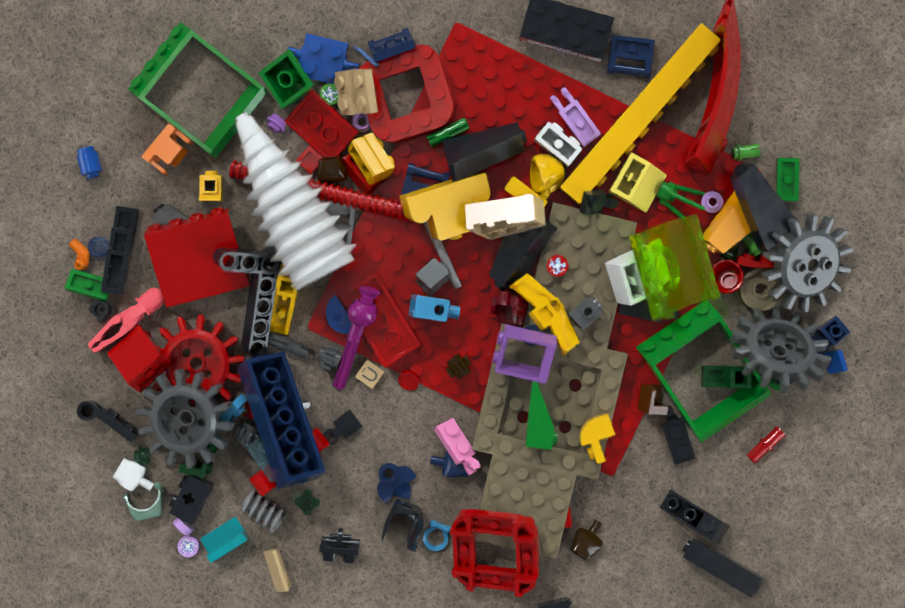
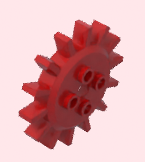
M201 314L196 319V329L194 330L188 329L183 316L178 317L177 325L179 326L180 333L176 336H173L169 329L161 327L159 332L168 343L165 348L156 346L172 363L163 372L172 386L176 385L175 371L180 368L190 372V376L185 378L186 383L190 384L193 383V378L197 373L209 370L212 375L210 378L204 376L201 387L208 392L212 386L220 383L222 388L219 393L222 398L229 401L232 395L223 386L227 379L235 383H241L239 374L230 372L231 364H240L246 360L245 356L237 355L231 357L228 348L240 340L238 336L230 337L227 341L223 342L218 335L224 329L225 323L219 321L215 324L212 332L204 330L205 315ZM186 348L190 350L188 357L183 355V350ZM206 349L212 351L210 357L205 356L204 351ZM195 357L202 360V367L199 370L193 369L191 366V361ZM155 383L152 387L155 391L162 390L158 383ZM191 399L192 405L195 406V400Z

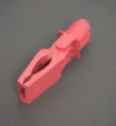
M156 287L148 289L140 297L135 298L138 302L136 305L115 315L88 343L90 350L94 353L104 350L125 337L144 318L146 313L153 315L164 304L161 289ZM123 323L120 331L115 336L104 340L108 332L115 325Z

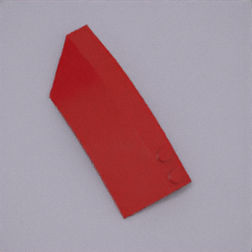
M734 0L725 1L712 31L721 39L717 44L720 48L713 55L711 85L703 118L684 162V166L708 175L711 171L715 172L720 161L717 159L720 151H724L728 140L725 138L734 114L739 88L741 43Z

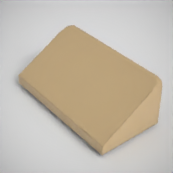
M275 547L264 551L263 553L276 592L289 591L291 584L279 548Z

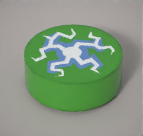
M329 83L321 88L320 96L330 105L337 104L339 97L335 84Z

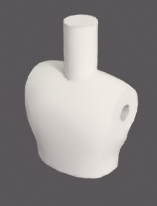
M125 458L112 477L129 491H133L138 485L150 491L154 483L144 478L146 471L144 466Z

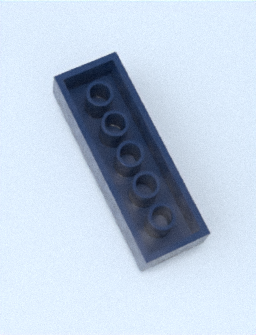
M282 351L246 359L237 370L277 489L316 480L326 471L285 352Z

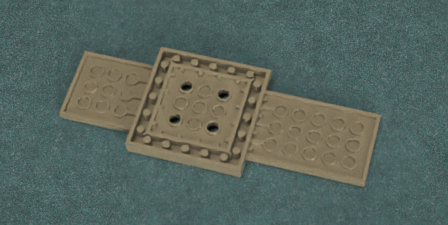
M553 203L548 221L558 229L540 254L535 280L562 302L567 315L587 296L590 299L595 297L602 305L600 310L603 313L585 330H582L568 315L580 343L562 356L556 342V349L546 384L537 382L552 420L554 432H558L557 444L552 445V450L526 447L527 422L521 423L517 420V414L520 411L528 412L532 381L495 372L496 364L494 363L491 365L472 450L492 454L479 510L514 513L532 517L535 520L539 533V555L557 559L576 476L580 475L598 480L602 464H597L595 459L590 460L587 448L590 447L589 444L580 445L579 433L581 427L588 419L604 413L609 415L612 422L628 356L627 353L607 349L618 303L605 262L631 250L637 223L599 213L584 215L578 208ZM554 255H561L568 261L567 272L559 277L550 275L546 268L548 259ZM530 303L528 304L523 328L528 325H536L528 314L535 309ZM501 323V332H504L506 324ZM549 326L542 330L543 333L553 335ZM508 338L503 359L540 367L545 346L539 344L537 346H528L521 340ZM496 344L495 350L499 351L500 345ZM572 379H578L581 382V387L578 391L570 390L569 382ZM562 421L570 422L571 429L569 432L562 433L559 430V424ZM608 437L599 440L603 455ZM475 533L476 540L516 549L513 537Z

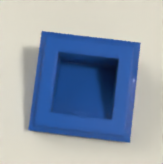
M835 349L822 354L831 357L827 367L828 374L847 371L848 368L841 350Z

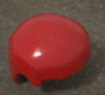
M732 260L717 262L710 272L714 288L723 294L735 293L740 290L744 282V274L741 267Z

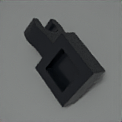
M602 190L584 191L580 212L584 215L602 213L603 207L617 208L619 199H612V194H606Z

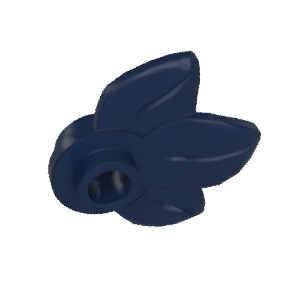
M393 463L383 464L378 472L380 482L377 486L381 500L387 503L393 494L399 498L409 499L411 495L409 482L416 478L414 471L407 466L397 467ZM392 470L393 476L387 477L385 471Z

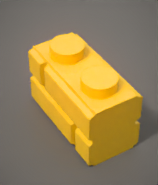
M373 132L351 142L348 151L369 185L391 176L395 168L394 160L390 155L387 156L384 151L383 142L381 139L376 138Z

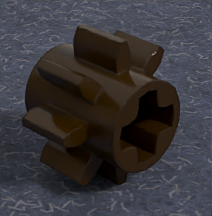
M458 353L446 362L449 366L446 371L451 378L456 376L460 380L472 371L469 368L472 362L466 355L461 357Z

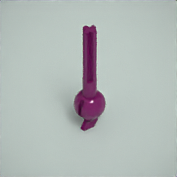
M359 286L361 298L353 300L348 307V317L352 325L332 385L338 390H341V388L345 389L364 327L373 324L377 317V308L373 300L380 294V291L371 286Z

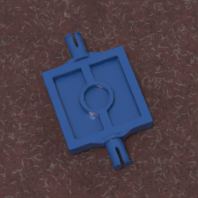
M306 33L305 42L301 50L288 47L292 52H296L293 53L294 56L299 58L300 65L310 79L334 84L335 72L357 69L350 66L359 68V64L347 61L346 54L349 44Z

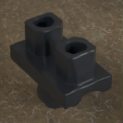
M339 528L338 534L330 533L329 537L322 536L319 552L322 553L324 561L332 562L335 560V554H343V561L345 563H354L359 552L360 539H351V535L343 534V528Z

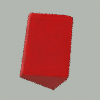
M351 154L343 157L342 163L346 168L347 175L362 193L367 192V195H369L385 182V179L369 185Z

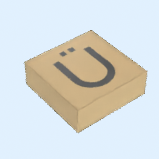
M367 359L355 377L373 389L385 371Z

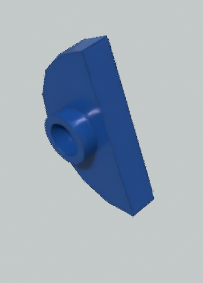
M334 295L326 307L327 321L335 331L349 334L352 322L349 320L348 313L340 300Z

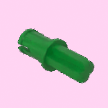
M462 118L427 135V138L432 148L443 143L442 140L453 138L469 130V125L466 119Z

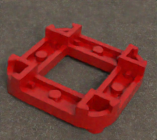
M415 45L416 48L380 60L377 62L379 63L377 67L367 61L359 68L372 70L378 112L367 114L373 133L385 142L399 143V141L442 129L453 118L455 104L451 96L442 61L436 51L428 45ZM420 68L432 107L392 120L381 86V80Z
M478 509L461 510L450 529L453 542L454 567L451 571L453 578H457L459 582L465 585V590L472 592L475 587L513 591L515 592V597H523L524 593L531 591L539 577V533L535 520L532 517L514 513ZM475 533L513 537V542L516 543V569L477 564Z

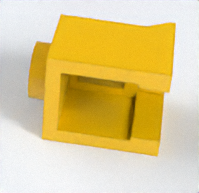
M205 171V175H200L199 201L223 202V176L218 175V171ZM205 181H215V191H205Z

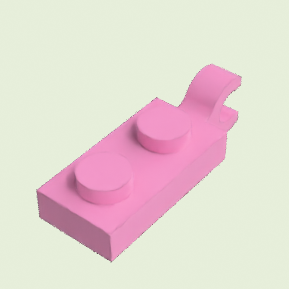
M454 418L436 426L434 431L455 464L462 463L468 475L477 472L476 469L481 466L478 460L473 458L476 452L472 450V446Z

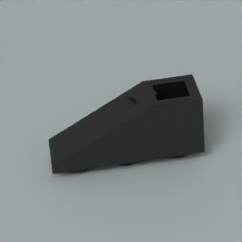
M671 489L659 507L718 544L730 527L727 523Z

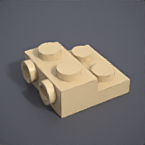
M349 69L335 72L334 84L338 91L339 99L337 104L341 110V115L378 112L371 69Z

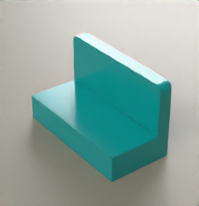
M233 517L203 536L200 541L209 553L206 557L212 563L247 541L249 536L237 517Z

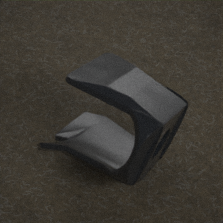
M396 499L384 524L381 540L383 541L392 516L397 513L405 514L412 520L407 537V549L416 552V541L423 528V512L420 507Z

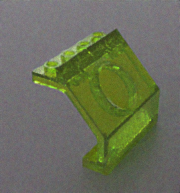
M697 214L664 222L628 236L652 321L675 317L674 312L686 306L708 299L720 298Z

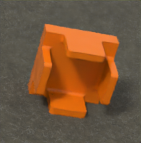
M168 123L141 157L161 173L168 175L169 171L158 163L160 159L167 164H171L173 167H177L188 153L177 142L178 137L189 145H192L194 142L175 126Z

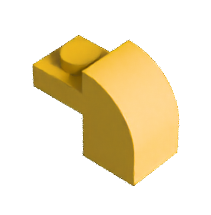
M604 413L588 419L581 427L579 433L580 445H590L587 448L590 460L595 459L597 464L605 462L599 440L615 435L609 415Z

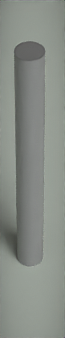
M424 222L441 261L449 268V279L453 288L461 287V282L442 241L431 237L428 222Z

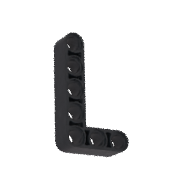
M219 248L213 253L214 264L225 271L251 273L241 345L242 349L253 358L264 356L268 346L279 261L271 262L274 255L266 251ZM228 255V261L222 264L224 256ZM249 256L248 263L243 265V260ZM269 258L268 265L263 267L264 261ZM266 279L265 286L260 288L261 282ZM263 300V305L257 309L258 303ZM260 322V326L254 330L255 324ZM257 342L256 348L251 350L252 345Z

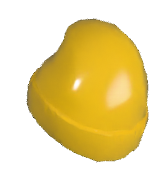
M538 154L531 161L530 184L533 191L539 193L546 200L550 193L556 191L561 186L565 177V169L562 163L554 156Z

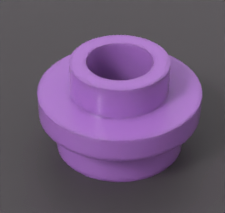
M272 114L271 117L268 116L266 118L267 127L272 132L283 133L285 131L286 122L280 116Z

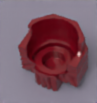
M498 291L497 297H492L491 314L498 316V323L524 325L527 300L516 292Z

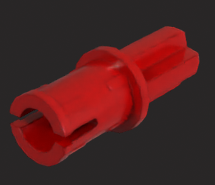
M776 426L765 438H760V442L747 453L748 458L753 463H757L767 452H772V448L785 438L786 435Z

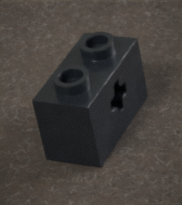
M184 475L179 484V487L182 488L178 496L174 495L169 504L172 507L169 513L192 525L202 510L214 484L200 477L192 475L187 477ZM192 493V498L195 500L188 502V497L185 495Z

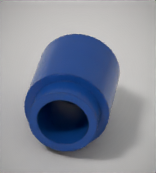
M94 146L78 149L76 158L81 176H86L87 179L99 177V173L103 170L98 152L95 151Z

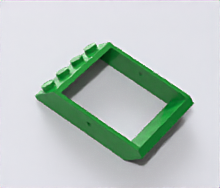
M181 22L172 29L168 39L158 47L157 53L151 60L146 62L142 72L132 80L131 86L128 88L134 95L215 158L237 132L235 124L237 121L235 118L246 112L250 115L268 92L264 86ZM192 37L251 82L204 143L145 97Z
M707 299L636 347L670 401L700 443L771 396L767 386L765 388L760 387L761 376L757 370H754L751 373L753 378L751 388L739 389L694 421L691 420L656 364L715 324L718 325L733 350L736 347H741L740 344L730 342L731 330L719 312ZM739 358L744 366L749 362L747 358Z

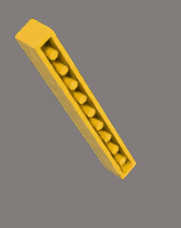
M701 23L559 189L579 205L582 202L584 191H591L595 186L600 187L606 181L607 177L605 174L609 169L614 171L621 163L619 160L623 153L628 155L636 146L633 144L634 140L637 137L642 139L649 131L647 125L652 120L656 122L664 113L661 109L665 104L670 106L678 97L675 94L679 88L684 90L692 81L689 76L694 71L698 73L706 64L703 60L708 55L712 57L720 48L717 44L721 39Z

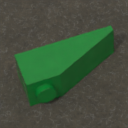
M532 381L525 446L552 450V445L557 444L558 432H554V426L538 383Z

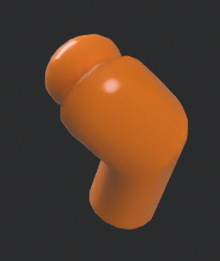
M75 238L68 246L77 253L76 262L74 263L75 268L83 270L90 264V252Z

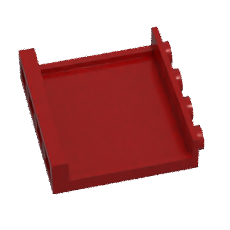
M218 207L205 215L201 212L190 215L189 219L181 220V218L170 220L169 224L161 226L160 223L148 226V229L145 230V242L166 308L250 286L249 273L225 271L213 262V253L217 249H239L229 215V208L223 209V207ZM228 255L224 256L222 264L228 261Z

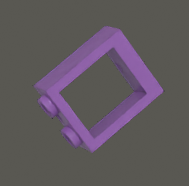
M506 324L504 332H499L497 344L500 345L499 351L495 350L492 363L496 364L495 372L546 384L556 349L557 336ZM508 338L545 346L540 367L503 359Z

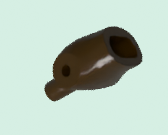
M340 156L325 157L318 160V180L321 183L327 182L337 187L338 183L347 180V171Z
M594 520L589 530L580 527L574 535L570 551L582 559L590 561L591 557L603 545V541L596 535L602 523Z

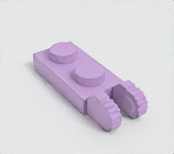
M564 87L561 89L563 97L570 103L564 108L559 99L554 95L550 97V100L584 148L599 137L601 133L579 102L574 100L569 91Z

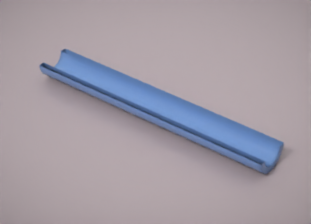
M353 46L356 51L374 66H379V63L374 62V59L361 48Z

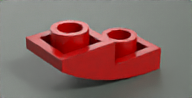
M743 253V256H736L735 263L742 267H774V262L763 257V254L759 255L757 261H755L756 257Z

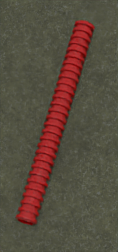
M234 160L231 163L229 169L231 179L236 177V180L242 179L244 181L249 175L248 167L242 166V161L238 163L237 160ZM315 179L307 182L312 189L322 188L317 195L321 201L325 199L327 202L333 201V204L339 203L341 206L345 204L346 207L352 206L353 209L359 208L361 211L365 209L366 212L372 211L373 214L378 212L381 216L382 214H385V217L390 215L393 219L398 217V220L404 219L405 222H408L399 200L393 201L392 198L387 200L384 196L380 198L379 195H376L375 197L372 193L367 195V192L360 193L359 190L355 192L354 189L347 190V187L341 188L339 185L334 187V184L328 185L327 182L322 184L319 180L315 182Z

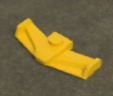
M527 273L510 286L511 289H514L535 307L528 314L542 331L549 326L552 334L557 336V344L562 356L580 343L562 302Z

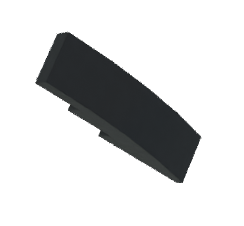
M116 206L109 249H107L101 292L123 295L139 209Z

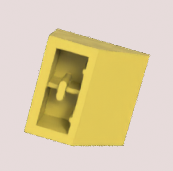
M630 153L608 193L646 213L667 175L650 162Z

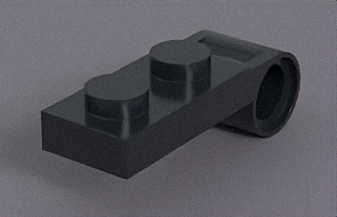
M93 400L84 401L77 407V415L80 419L88 421L98 417L129 442L134 441L139 435L135 431L137 427L129 421L123 422L119 419L120 414L112 408H103ZM87 404L93 408L91 416L86 415L84 412Z

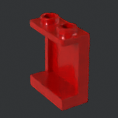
M138 324L107 354L127 384L139 393H142L172 363L159 351L150 338L151 334Z

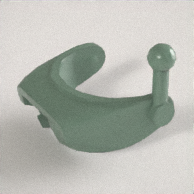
M160 482L154 483V488L158 489L157 500L147 509L134 508L130 503L128 493L123 495V499L126 501L127 507L135 521L161 516L164 487L163 485L161 486Z

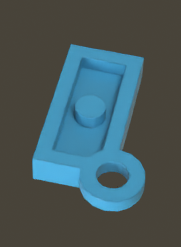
M243 394L232 402L233 406L220 416L221 420L234 423V420H232L233 416L237 418L245 410L243 405L247 398Z

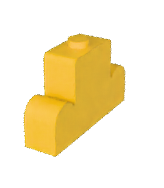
M477 172L456 182H452L451 179L400 195L399 197L404 215L408 220L418 223L427 221L431 237L434 239L445 240L450 238V240L461 238L463 233L470 232L466 229L465 205L487 202L490 197V188L486 173Z

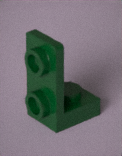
M210 443L208 445L212 453L216 454L218 448ZM196 461V465L191 469H187L186 463L182 462L178 472L205 478L207 474H211L214 462L211 461L207 464L203 461V465L199 466L200 462Z

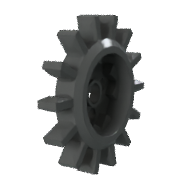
M806 213L805 228L801 229L800 223L790 218L788 224L791 234L787 238L784 235L773 233L772 237L780 244L777 253H763V257L774 262V269L761 273V277L767 281L775 279L778 281L767 292L769 296L777 299L785 290L787 291L780 304L781 306L791 310L798 296V309L803 312H809L810 297L814 296L815 302L824 307L827 303L823 291L829 288L833 291L841 292L842 288L834 279L838 272L843 274L851 272V268L840 264V257L852 253L853 248L847 245L838 247L837 242L848 233L845 229L838 227L830 235L828 234L835 221L834 219L824 215L818 229H816L817 215ZM814 259L813 267L808 269V262Z
M776 306L769 319L764 317L759 308L754 309L751 317L756 324H753L743 316L739 319L737 327L745 333L734 330L730 342L745 345V347L734 348L731 356L732 359H748L749 362L742 371L744 375H748L754 370L763 374L760 381V387L765 388L771 379L779 380L781 392L785 394L789 389L790 381L793 380L796 381L803 392L807 391L810 382L805 375H808L818 383L821 382L825 372L816 366L827 368L831 357L816 353L825 351L829 344L828 340L813 341L812 336L818 327L816 324L803 329L797 325L800 320V313L795 312L790 321L781 319L780 309ZM774 350L781 351L783 356L775 354Z
M180 368L175 371L176 385L174 386L170 384L168 378L163 373L156 377L159 386L163 390L162 393L159 394L150 387L142 392L145 397L154 403L152 408L141 406L136 409V414L149 416L151 425H146L138 431L139 435H147L154 432L158 440L152 444L149 451L154 453L164 445L170 450L166 462L168 465L173 464L178 458V453L185 454L187 469H191L196 465L195 452L198 451L208 464L215 459L208 447L210 443L221 450H224L229 445L217 433L219 429L231 431L235 428V423L222 421L220 417V412H226L233 406L232 402H224L217 405L213 396L219 393L222 386L220 383L216 384L208 392L203 389L201 384L204 380V372L200 371L193 378V383L190 384L186 383L184 368ZM191 399L195 400L196 406L192 405ZM173 407L178 409V414L173 412ZM184 412H189L192 415V422L189 423L183 419ZM200 419H204L206 424L202 425ZM182 426L186 427L187 433L182 431Z

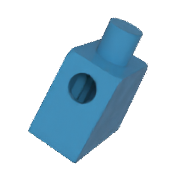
M411 295L408 316L447 322V318H459L460 306L450 305V300ZM436 305L440 307V311L438 313L434 312V308Z

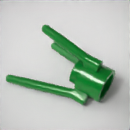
M663 182L656 197L660 198L659 203L665 205L683 221H686L687 218L668 201L673 202L674 198L695 208L705 210L704 206L677 194V190L701 196L705 194V192L676 185L672 182Z

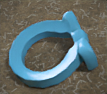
M431 520L429 523L430 527L424 532L423 542L428 549L440 551L448 544V533H450L451 526ZM436 528L442 530L444 536L443 543L438 546H434L428 541V534Z

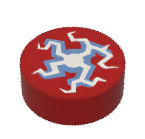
M561 255L550 257L546 264L548 273L555 277L564 275L568 270L566 258Z

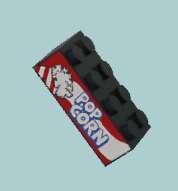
M530 0L519 40L601 63L614 17L554 0Z

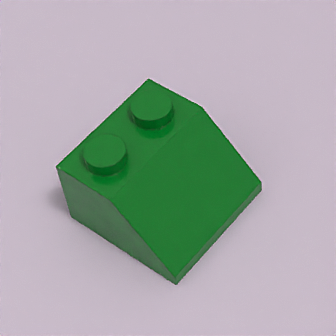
M290 49L258 72L282 109L296 103L314 87L312 81Z

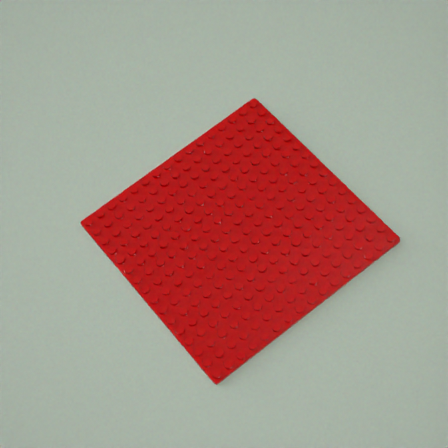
M460 23L453 25L439 54L455 104L453 118L447 126L462 118H465L469 125V130L455 137L518 122L520 130L524 129L527 142L523 143L524 152L479 171L485 172L490 188V197L487 201L515 198L504 189L512 177H516L532 189L530 184L532 158L538 154L551 155L534 142V139L548 121L551 124H558L564 130L562 133L567 137L572 136L577 140L550 100V97L554 95L559 99L564 108L570 103L563 97L562 88L565 87L574 100L579 102L601 133L599 137L584 148L580 144L579 146L582 150L568 167L563 165L565 177L562 184L629 107V105ZM425 85L411 114L432 107ZM652 120L647 125L649 131L642 139L637 137L634 140L633 144L636 146L630 153L650 162L667 176L663 182H672L676 185L705 192V194L710 191L719 193L723 199V207L734 192L729 177L734 173L735 167L746 162L733 160L731 155L720 151L717 157L720 161L715 172L711 171V173L705 175L686 167L684 162L695 138L660 120L656 122ZM440 129L396 143L390 155L394 160L395 168L391 176L386 178L385 182L372 192L373 196L379 195L380 198L384 196L387 200L392 198L393 201L399 200V203H401L399 196L402 193L409 163L415 164V167L443 174L444 172L450 173L443 143L432 148L427 138V135ZM623 153L619 158L621 163L614 171L609 169L605 174L607 177L606 181L600 187L595 186L592 190H602L606 194H610L608 192L628 155ZM416 175L412 177V181L430 186L442 183ZM558 188L550 193V196L546 199L547 204L544 207L545 219L549 220L553 203L580 209L581 203L577 205ZM677 190V194L701 205L703 196ZM612 195V199H619L616 196ZM656 196L646 213L619 199L617 208L603 207L602 213L599 214L637 223L631 250L654 239H659L670 279L648 298L665 301L664 308L679 311L678 318L696 307L711 277L710 272L722 255L719 252L711 253L704 248L705 243L700 240V237L719 211L709 213L674 198L673 202L668 201L687 218L686 221H683L669 208L659 203L660 198ZM710 198L709 204L715 206L716 200ZM364 209L352 233L351 244H356V246L350 253L354 261L333 272L308 324V328L345 347L349 334L335 331L329 325L326 318L328 302L336 295L348 313V307L340 294L377 272L421 344L420 347L388 365L387 368L399 374L405 370H411L419 376L420 384L480 412L501 323H498V316L491 314L492 297H497L498 291L502 290L494 285L495 281L489 276L503 237L489 240L470 231L463 233L459 239L450 240L448 238L441 240L462 286L454 289L449 279L431 297L450 300V305L460 306L459 318H447V322L412 317L408 316L411 295L430 297L416 283L415 274L433 258L438 262H441V259L424 223L415 222L413 224L410 220L405 222L404 219L398 220V217L393 219L390 215L385 217V214L381 216L378 212L373 214L372 211L366 212ZM540 255L527 272L534 279ZM505 289V290L502 291V292H513V291H510V290H508V289ZM620 303L617 305L607 349L627 353L628 356L611 422L615 435L607 439L604 452L605 462H602L600 468L601 472L609 476L615 474L645 413L638 409L641 384H659L636 347L677 320L662 317V321L659 323L618 314ZM436 305L434 308V312L438 313L440 311V307ZM502 323V324H507V325H511V326L523 328V325H519V324ZM363 333L356 353L382 365ZM458 353L461 357L466 355L472 362L469 365L472 371L460 380L456 376L451 378L446 371L449 368L446 362ZM673 354L656 364L662 376ZM572 379L569 382L571 391H578L580 389L581 382L578 379ZM520 411L517 414V420L521 423L527 422L528 412ZM562 421L559 424V430L562 433L570 431V422Z

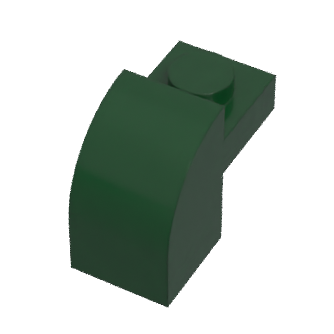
M701 366V387L751 388V373L748 375L742 373L745 366Z

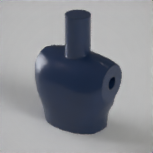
M446 451L444 458L431 456L430 464L442 466L443 476L452 478L468 477L463 464L456 465L448 451Z

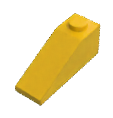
M283 264L281 265L279 273L284 268ZM278 276L270 325V331L285 335L289 333L298 290L296 291L295 287H291L292 282L289 276Z

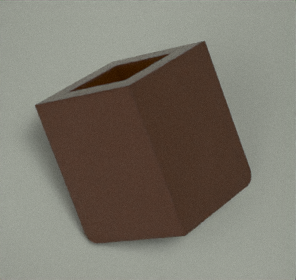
M641 384L638 409L647 414L667 415L668 406L659 402L662 387L658 384Z

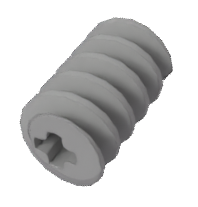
M253 488L242 503L241 512L245 513L250 510L248 517L252 518L257 515L255 522L259 523L264 520L262 527L266 528L271 525L269 532L273 533L287 514L282 515L284 508L275 510L277 503L269 506L270 498L262 501V497L259 494L255 496L256 489Z

